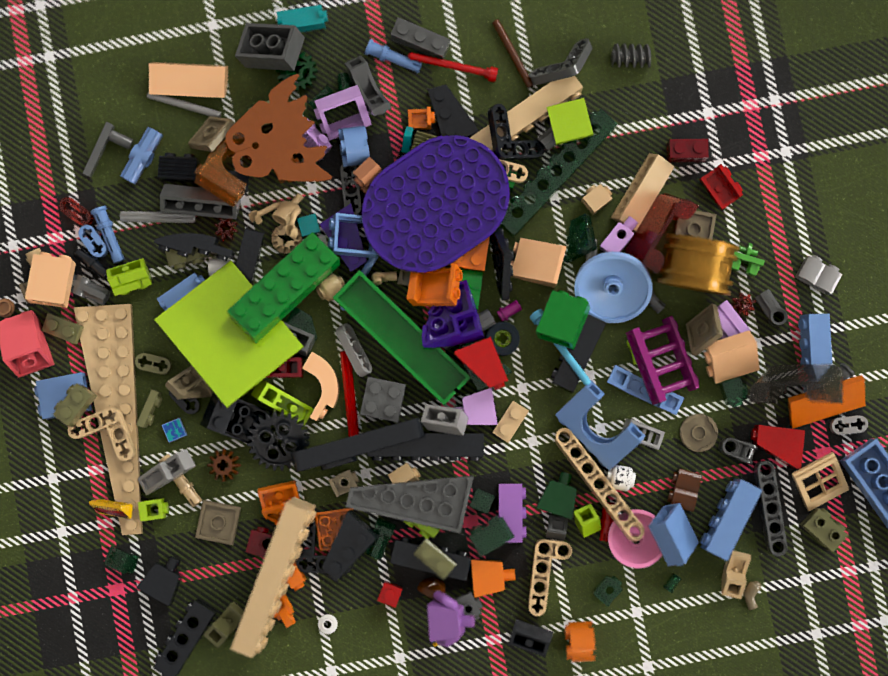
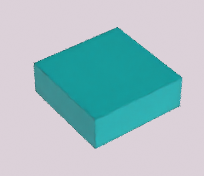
M406 126L402 152L408 153L410 151L413 127Z
M316 214L297 218L302 237H306L312 232L314 234L321 233Z

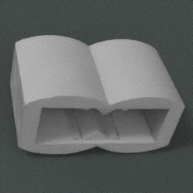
M815 255L805 257L795 278L825 295H832L843 275L839 272V268L831 264L825 265L822 263L823 260Z

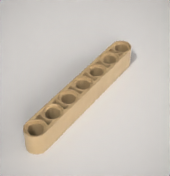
M567 428L559 429L555 436V443L625 537L632 542L639 541L644 535L643 525L574 434ZM566 434L569 437V441L563 443L559 440V436ZM574 449L579 450L581 456L574 458L570 452ZM590 465L593 471L586 474L583 472L582 467ZM597 480L602 481L604 488L596 489L594 482ZM613 496L616 499V504L609 505L606 502V497ZM625 512L628 515V519L621 521L618 518V513ZM636 527L639 529L640 535L633 537L630 534V528Z

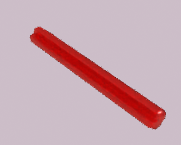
M341 351L340 358L348 436L351 437L359 434L353 371L346 352Z

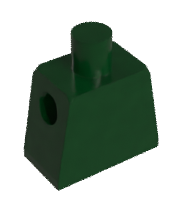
M561 471L558 482L549 480L536 508L572 520L577 488L569 486L572 474Z

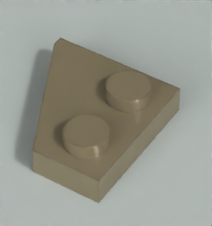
M192 365L165 384L167 389L177 399L211 397L213 394V390Z

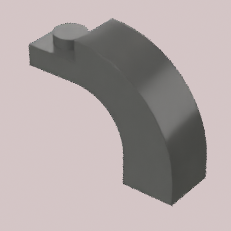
M360 55L345 62L344 64L353 86L358 85L370 116L382 115L391 109L389 101L377 87L367 61Z

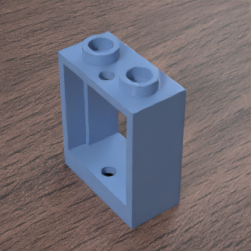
M335 213L330 218L329 230H332V235L328 239V248L335 255L377 258L379 256L373 250L370 243L368 251L338 248L339 222L363 224L362 215Z

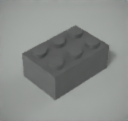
M246 23L235 57L245 68L294 71L305 37L295 25Z

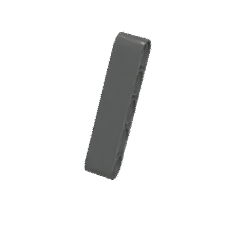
M760 461L754 466L756 487L762 490L758 501L766 549L772 555L782 556L787 551V541L776 472L771 462ZM764 464L768 467L766 475H762L760 472V468ZM765 484L771 486L769 494H765L763 491ZM769 503H772L775 508L769 514L766 507ZM773 522L778 526L777 531L774 533L769 529L770 524ZM775 542H779L781 545L778 552L773 551V544Z

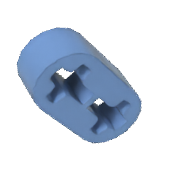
M90 225L82 226L79 229L78 235L88 251L96 258L105 257L108 253V248L100 234ZM85 230L92 231L90 235L93 240L84 237L86 235ZM94 243L100 247L103 246L101 248L102 253L94 252L96 251Z

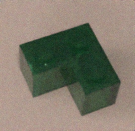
M496 515L487 520L488 525L481 526L479 524L470 530L469 538L480 557L514 538L503 516L498 517Z

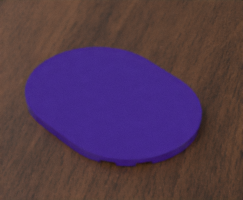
M453 135L431 138L387 166L371 182L362 205V223L368 242L384 261L398 269L415 273L432 272L442 269L485 241L500 226L507 212L510 197L507 173L499 158L488 147L469 137Z

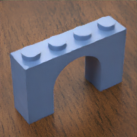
M591 380L589 385H585L555 415L558 417L559 422L565 425L585 445L586 450L592 453L603 467L611 470L642 442L645 435L633 422L618 435L611 438L600 437L590 429L587 422L588 410L604 395L600 388Z

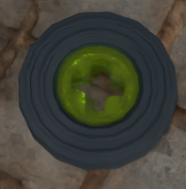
M498 322L491 326L486 333V339L491 337L499 356L510 355L519 345V332L509 322ZM502 333L505 337H508L505 344H501V341L497 340V337H500Z

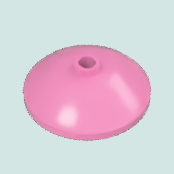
M635 509L631 511L644 527V535L640 542L635 544L629 541L613 521L608 533V544L613 556L623 565L631 568H645L657 562L661 558L662 553L649 528L655 515L645 510ZM624 512L618 518L621 521H626L628 515ZM636 527L630 528V534L633 537L640 535L639 529Z

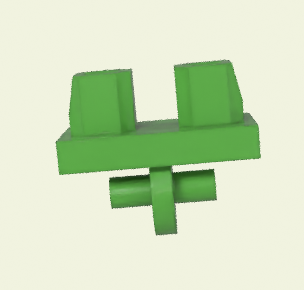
M748 243L746 247L739 246V252L734 253L738 259L733 261L731 270L739 271L741 263L747 264L745 274L756 276L760 267L764 265L765 260L750 256H757L758 251L752 249V243Z

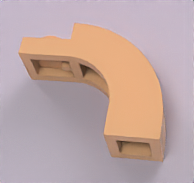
M311 352L302 369L317 377L322 387L321 398L310 416L315 421H319V419L323 420L328 412V409H326L327 405L335 408L339 397V382L331 365L319 355Z

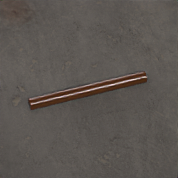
M499 19L495 20L492 24L528 89L533 87L534 85L503 26Z

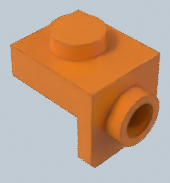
M431 106L427 107V109L408 110V125L413 127L414 130L431 129V123H435V112H431Z

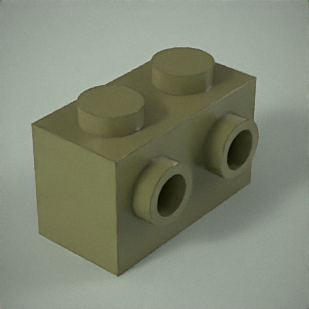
M78 383L69 387L66 392L67 396L63 401L60 400L54 407L56 411L52 414L69 427L76 425L97 397L96 394L84 385Z
M815 508L801 522L800 526L827 551L834 552L848 537V534L845 532L846 528L838 521L835 523L830 518L832 515L824 508Z

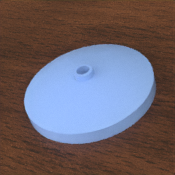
M605 252L593 256L581 266L575 278L574 292L575 297H583L589 302V315L606 323H621L635 318L645 310L652 296V279L648 269L637 258L622 252Z

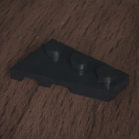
M446 84L428 89L441 136L460 135L472 137L479 132Z

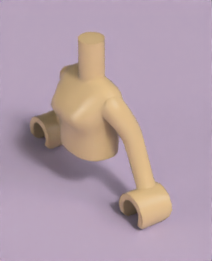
M297 193L291 201L284 200L273 203L260 211L253 210L249 213V219L251 222L255 221L256 224H261L263 221L261 216L277 209L272 214L273 219L285 226L284 229L287 236L291 234L293 238H296L298 231L295 227V221L301 213L298 204L303 199V196Z

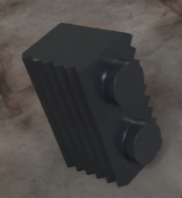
M165 153V156H159L158 179L160 181L199 183V181H195V175L199 171L200 160L195 158L194 154H184V157H176L174 153Z
M516 619L508 644L509 646H516L521 650L524 649V651H531L535 655H542L544 658L546 657L553 632Z

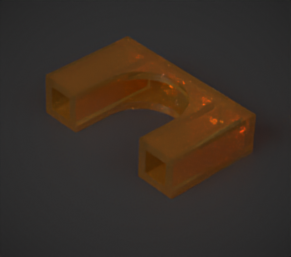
M238 132L233 135V142L235 144L241 145L244 142L245 137L242 133ZM223 139L217 146L216 151L209 153L206 162L197 167L195 183L234 207L243 197L247 184L224 168L222 162L234 156L235 152L228 148L226 139ZM254 142L252 144V147L254 149H257L259 147V144L257 142ZM242 156L252 161V159L249 156Z

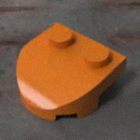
M296 480L258 488L257 491L264 518L274 522L275 525H278L286 502L293 497L300 499Z

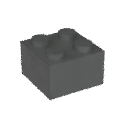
M368 377L360 415L399 423L407 385Z

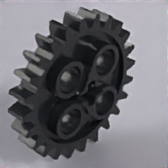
M276 409L273 410V414L266 411V417L260 414L259 421L253 420L255 427H249L251 433L247 434V438L250 439L247 441V446H252L249 449V453H255L253 459L259 458V465L265 462L266 469L270 465H273V471L276 470L277 466H280V469L283 471L284 465L291 469V463L293 462L291 453L307 449L306 447L310 446V441L307 440L310 438V434L306 433L308 427H302L304 420L298 422V415L291 417V411L287 415L284 414V409L281 410L280 414H277ZM271 425H274V426H275L278 439H279V440H282L281 445H282V448L284 449V451L286 452L285 455H284V454L282 453V451H281V446H280L279 441H278V440H275L276 434H275L274 430L272 429ZM286 425L289 429L282 431L279 429V426ZM268 432L271 436L264 438L261 436V433ZM288 442H294L296 446L290 448L286 444ZM270 449H276L278 453L272 455L268 451Z

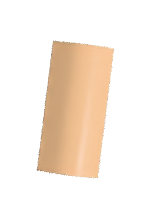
M149 63V94L225 98L228 66Z

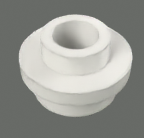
M323 615L318 621L319 630L324 634H331L337 629L338 622L333 615ZM325 621L331 622L330 628L324 626Z

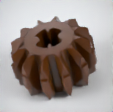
M222 449V455L219 451H215L217 458L214 456L209 457L210 460L214 461V463L207 464L208 467L214 468L209 471V474L216 473L215 480H218L221 476L222 482H226L227 477L230 480L234 479L232 473L239 474L235 467H241V464H235L239 456L232 458L234 451H230L227 455V450ZM224 460L229 465L225 468V471L222 470L223 467L220 468V463H223Z

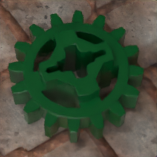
M305 51L301 55L299 54L298 60L304 62L297 61L295 67L300 72L296 80L298 83H294L297 87L296 92H299L300 88L306 91V85L312 87L311 80H317L316 76L313 75L318 73V70L314 68L316 62L312 61L311 55L306 57ZM276 70L277 74H281L277 77L279 81H283L296 74L295 70ZM306 73H309L308 77L304 80Z

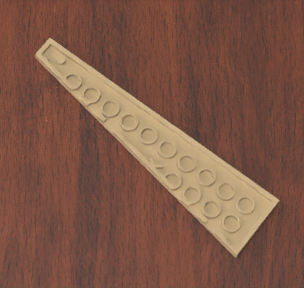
M132 304L73 307L77 324L84 326L80 341L91 391L97 395L94 400L95 411L97 413L110 407L120 409L136 450L133 459L129 461L120 460L116 456L107 429L100 431L114 499L116 502L133 505L131 519L118 517L122 535L143 534L142 521L140 522L138 502H141V485L137 479L140 477L138 425H136L138 418ZM111 411V415H110V416H108V417H103V418H104V420H107V419H113V420H114V417L117 416V414H116V413H112V411ZM119 428L115 431V437L118 440L122 439L124 432ZM127 440L125 442L118 443V445H123L124 447V443H127ZM124 447L122 455H126L128 457L127 453H129L130 450L125 449Z

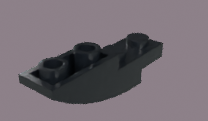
M180 233L163 236L154 240V243L159 245L158 249L169 252L170 249L176 250L177 255L188 258V255L194 256L196 249H198L197 253L206 256L212 253L216 255L217 259L227 261L228 258L233 260L235 255L233 250L217 246L219 242L217 237L204 234Z

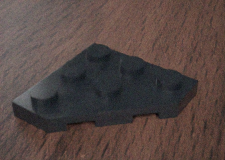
M499 226L490 236L489 241L492 244L494 254L492 255V260L498 280L496 281V286L501 300L504 301L509 300L510 292H512L510 277L513 276L511 261H514V253L512 249H509L508 239L504 238L503 228Z

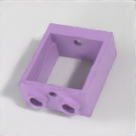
M358 85L315 100L317 108L313 110L317 120H322L319 126L322 134H327L329 141L339 137L338 129L372 125ZM355 100L359 114L328 125L324 114L325 111Z

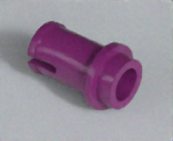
M514 300V302L506 307H500L496 313L503 322L504 320L508 321L509 317L522 311V308L518 301Z

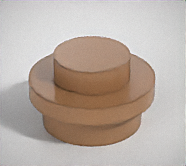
M1 299L0 317H10L15 311V305L9 299Z

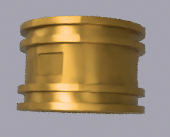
M666 234L669 244H664L667 254L664 269L659 270V273L663 274L662 278H658L657 283L711 294L731 295V291H728V286H732L733 282L729 281L733 261L738 259L734 253L739 252L740 247L705 238Z

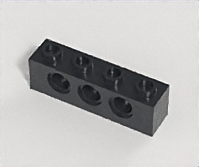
M199 599L195 600L194 603L191 601L185 609V612H187L184 619L180 618L174 627L177 629L173 636L169 635L164 643L166 648L163 653L159 652L154 659L156 664L153 669L165 676H178L217 613V610ZM191 617L198 619L199 624L197 627L190 624ZM183 633L188 636L187 643L180 641V634ZM170 650H174L177 652V660H172L170 658Z

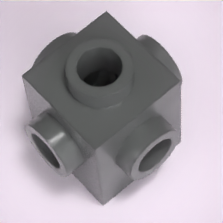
M472 591L454 599L458 604L463 605L464 615H474L475 621L480 618L479 615L482 614L480 609L483 608L479 597L474 598ZM468 605L472 607L469 611L465 609Z

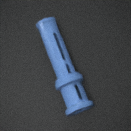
M373 39L369 40L365 50V55L367 56L370 54L379 58L380 61L387 60L417 74L422 66V62L410 60L407 56L390 50L388 45L383 46L375 43Z
M101 206L91 210L90 213L94 215L97 223L96 228L103 235L113 264L124 261L125 258L113 232V222L108 217L107 207Z

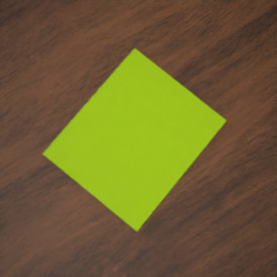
M229 261L154 319L227 408L304 347L282 320L259 342L255 343L229 317L227 310L253 287L232 261Z

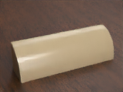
M649 153L611 218L617 223L623 224L630 216L638 222L633 231H637L675 166L659 154Z

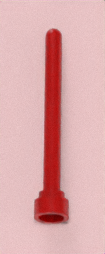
M413 52L408 54V58L413 61L485 76L484 78L488 79L489 82L495 83L497 67L491 66L484 69Z

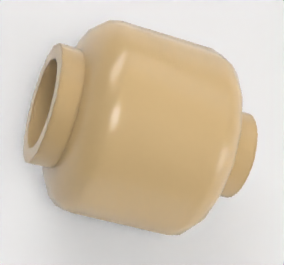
M331 273L316 287V291L322 300L330 302L334 300L333 297L345 285V282L341 276L337 277V275Z

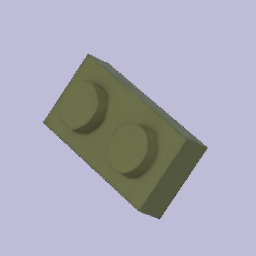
M47 313L41 331L70 343L78 344L84 326L55 314Z
M151 389L136 425L142 428L152 425L155 418L153 413L156 408H159L163 399L161 392Z

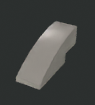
M185 449L158 463L137 479L145 495H149L188 472L196 465L188 450Z

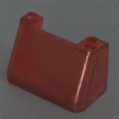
M668 193L660 194L655 199L628 244L625 253L640 260L650 273L658 274L664 264V256L655 249L656 245L672 219L676 221L678 218H691L698 205Z

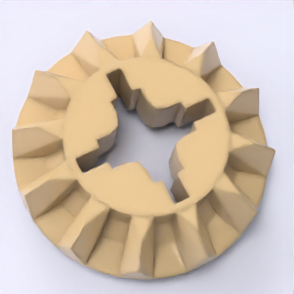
M280 225L272 233V244L280 253L289 254L302 242V235L296 227L298 236L293 238L290 234L289 237L294 241H287L284 246V240L279 236L286 235L285 226Z

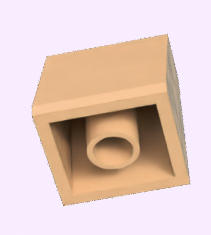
M520 238L519 242H515L513 253L516 256L515 260L511 261L513 268L512 277L555 288L567 246Z

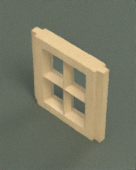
M834 452L792 473L794 482L808 511L849 490ZM831 465L834 472L821 479L818 471ZM815 473L818 481L805 487L802 480ZM836 476L839 484L826 490L823 483ZM820 485L823 492L810 499L807 491Z

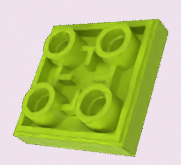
M584 98L547 107L556 145L593 136Z

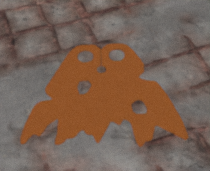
M294 74L275 86L269 93L270 103L258 101L226 133L225 138L228 148L235 152L232 162L238 173L253 177H264L269 175L271 169H274L282 180L310 182L332 179L329 173L316 164L318 160L325 156L327 146L311 148L304 146L307 140L302 135L315 123V121H308L306 117L302 116L306 109L307 96L304 95L299 99L288 102L290 94L297 88L294 82L299 77V74ZM266 123H272V130L268 134L262 133L261 126ZM240 132L244 135L245 140L241 145L233 142V135ZM254 142H257L259 144V147L257 149H254L252 147V144ZM293 154H302L304 161L302 163L292 162ZM245 155L252 159L251 165L247 168L240 165V159Z

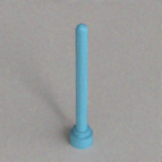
M542 309L536 310L530 316L534 325H539L544 312ZM554 344L583 384L589 385L591 380L568 349Z

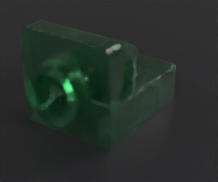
M111 546L104 565L120 573L132 574L137 566L139 556Z

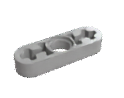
M347 323L336 329L337 337L357 375L364 377L371 373L372 365L353 328Z

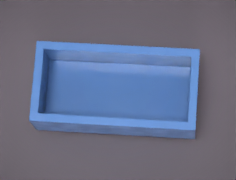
M742 479L729 481L725 489L727 494L724 499H720L717 505L719 510L716 516L713 515L708 523L710 528L700 539V548L728 561L762 492L761 489Z

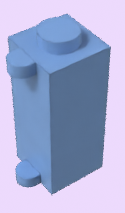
M194 272L158 297L157 300L160 306L166 311L205 281V278L202 275L198 276Z

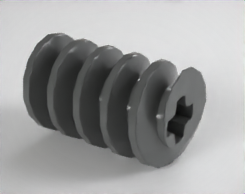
M615 43L611 52V67L617 62V66L620 68L622 62H624L625 67L628 68L629 63L632 62L633 68L636 67L637 63L640 64L641 68L647 63L648 68H650L651 50L649 45L645 44L642 49L641 44H637L636 48L633 44H630L627 49L625 43L621 45V48H619L618 43Z

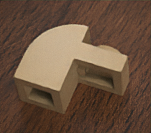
M732 551L723 569L721 581L722 595L738 599L742 598L747 584L746 572L751 560V554Z

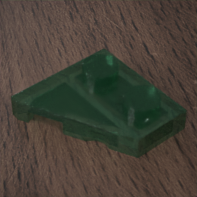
M587 213L570 221L569 235L566 241L569 247L567 256L564 255L563 261L566 263H570L597 249L591 217Z

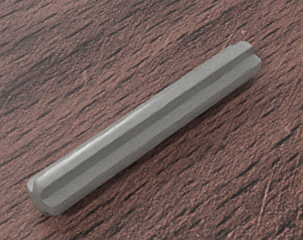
M144 211L120 212V221L195 223L196 215Z

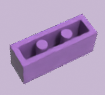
M498 483L499 543H523V538H526V526H522V519H526V507H522V499H526V487L522 488V483Z

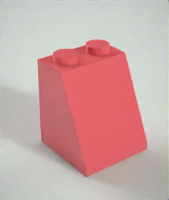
M32 310L24 311L19 315L0 321L2 359L18 378L54 365L44 332L41 331L40 320Z

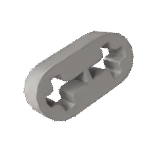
M860 415L834 418L830 422L829 427L831 432L836 435L861 433L867 429L868 421ZM857 419L863 423L859 430L857 426L851 427V423H856ZM838 421L840 422V424L847 425V427L841 428L840 432L839 429H835V425L838 424Z

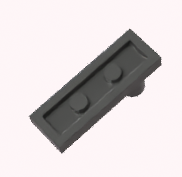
M106 122L82 174L90 179L92 178L108 141L130 149L134 139L114 131V125Z

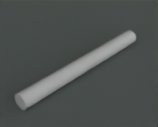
M149 92L147 94L149 99L203 115L221 117L222 114L220 111L166 95L149 94Z

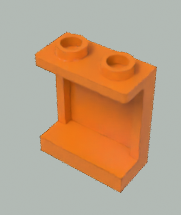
M452 263L451 267L432 272H411L407 300L413 306H457V299L460 298L459 285L463 279L462 270L456 263Z

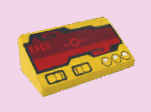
M105 499L89 501V504L100 514L127 519L132 518L133 505Z

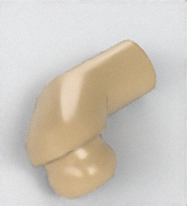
M374 272L371 279L375 285H380L382 282L397 281V272Z

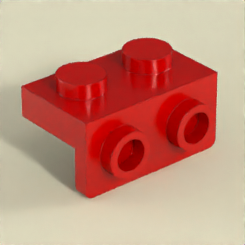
M722 164L699 179L720 210H723L743 196L742 187L738 182L733 181L730 170Z

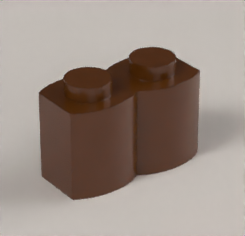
M680 468L677 472H673L671 483H674L673 491L669 490L667 502H670L669 505L680 503L683 510L694 512L702 474Z

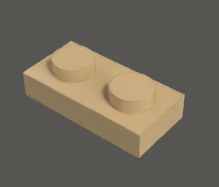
M512 401L492 433L509 443L529 410Z

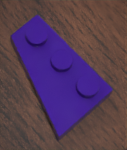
M352 203L337 213L354 215ZM333 215L320 223L328 238L332 235V230H329V220ZM339 222L338 248L364 250L356 223ZM340 255L351 272L367 262L366 257Z

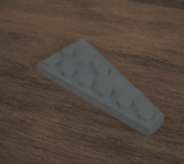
M474 475L350 487L346 507L461 533Z

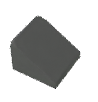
M549 515L546 538L564 541L567 534L568 518Z

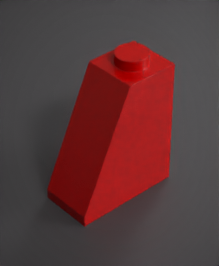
M491 337L454 351L455 356L489 389L494 387L497 390L506 386L505 382L508 379Z
M755 425V428H752L751 440H753L754 445L791 468L801 469L805 430Z

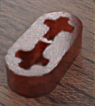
M65 197L60 201V210L81 226L92 223L93 215L77 201L70 197ZM65 203H71V206L75 208V210L71 211L70 209H67L65 211ZM78 212H80L83 215L86 214V217L88 219L86 221L82 220L80 222L81 217L77 215Z

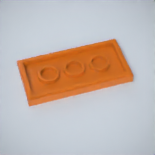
M860 375L789 397V419L792 429L866 406L865 379Z

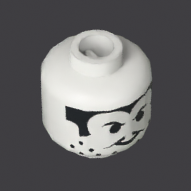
M615 465L612 470H608L607 479L615 490L626 492L634 487L636 473H633L631 467Z

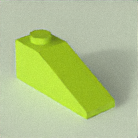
M265 380L260 381L251 393L253 397L279 412L284 409V414L286 415L289 411H291V417L298 415V422L304 420V426L314 410L312 407Z

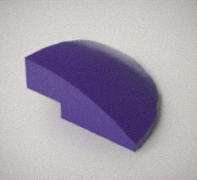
M467 280L460 282V298L457 299V306H431L428 311L429 318L422 329V345L424 348L455 346L484 339L476 305Z

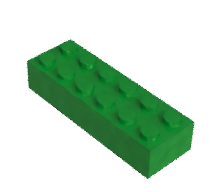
M312 232L227 310L229 317L255 343L259 342L340 266L339 258Z

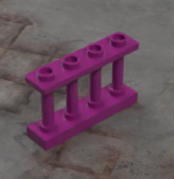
M673 316L663 319V325L645 332H641L638 327L625 333L652 405L666 401L665 396L667 393L686 386L688 391L699 388V379L694 374L691 358L686 353L685 342L680 337L678 324ZM667 333L670 341L669 344L650 351L647 349L646 339ZM673 350L677 361L656 369L652 358ZM680 368L683 380L664 387L661 386L659 381L660 375Z

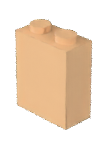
M40 252V255L33 254L25 300L33 304L68 308L76 263L71 257L66 255L53 257L52 254Z
M750 330L717 340L706 348L704 353L706 363L708 364L706 366L709 378H713L715 384L760 370L757 342Z

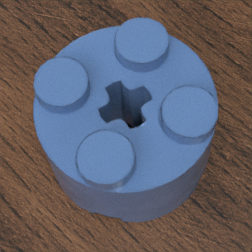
M365 126L338 129L340 154L343 155V167L361 165L370 157Z

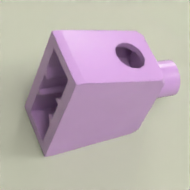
M630 216L623 224L619 222L600 245V249L603 252H622L633 238L634 233L632 231L638 222ZM620 232L625 234L623 239L617 237Z
M492 388L463 397V406L453 407L463 410L468 417L467 425H498Z

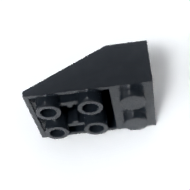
M213 392L200 425L247 443L250 440L247 438V434L251 433L249 427H255L253 420L259 421L260 414L266 417V411L272 414V411L241 399L236 400L227 408Z

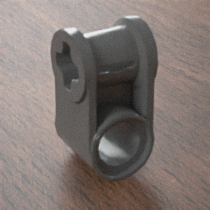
M723 438L718 444L719 451L722 454L750 465L753 464L752 458L758 446L734 438ZM728 441L733 445L730 452L725 449V444Z

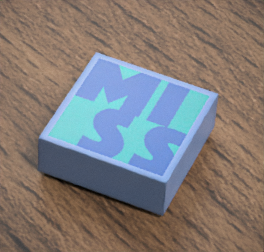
M181 418L162 425L169 443L187 436Z

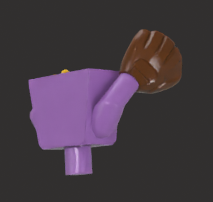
M429 577L419 583L417 590L425 596L435 599L427 605L430 642H435L433 643L434 647L438 645L449 647L457 642L465 633V627H474V615H464L463 605L458 604L457 601L445 594L446 586L443 580Z

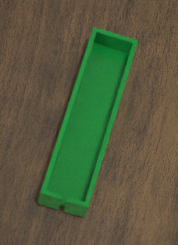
M360 270L333 297L346 312L443 405L456 394L455 388L460 390L471 378L440 347L424 348L422 345V330Z

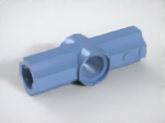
M147 127L140 142L132 148L129 154V161L120 177L136 185L143 170L151 164L154 158V151L163 137L161 133Z

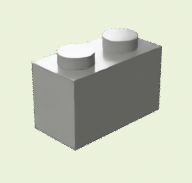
M429 404L425 405L421 423L428 431L464 436L468 417L462 409Z

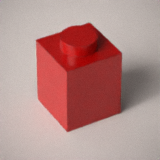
M385 581L377 601L396 608L403 587Z

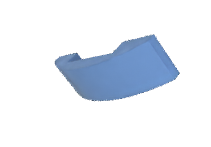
M614 365L607 383L652 405L643 379ZM670 392L665 396L666 401L653 405L677 415L684 397Z

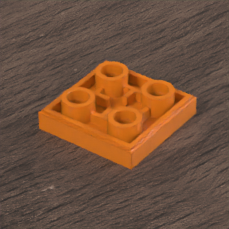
M344 508L316 513L315 522L320 551L331 549L347 511L353 509Z

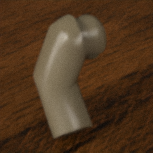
M758 581L748 583L743 592L748 610L758 607L754 598L758 591L761 590V584Z

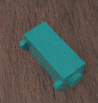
M322 5L276 12L278 25H295L300 32L326 28L325 22H328L327 11H323Z

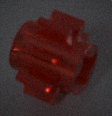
M219 218V224H214L218 228L215 234H222V240H225L226 237L233 239L232 235L238 233L234 228L237 222L231 223V219L223 220ZM228 224L230 230H226L225 232L222 228L226 227Z
M739 293V299H732L735 302V305L732 307L737 310L738 315L744 312L746 317L749 315L748 310L755 311L752 305L756 300L750 299L751 294L743 296V293ZM746 301L745 305L747 307L742 309V304L740 302Z

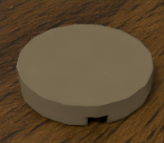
M694 414L688 416L682 422L679 436L687 449L694 452H703L715 445L718 437V428L711 417L704 414Z

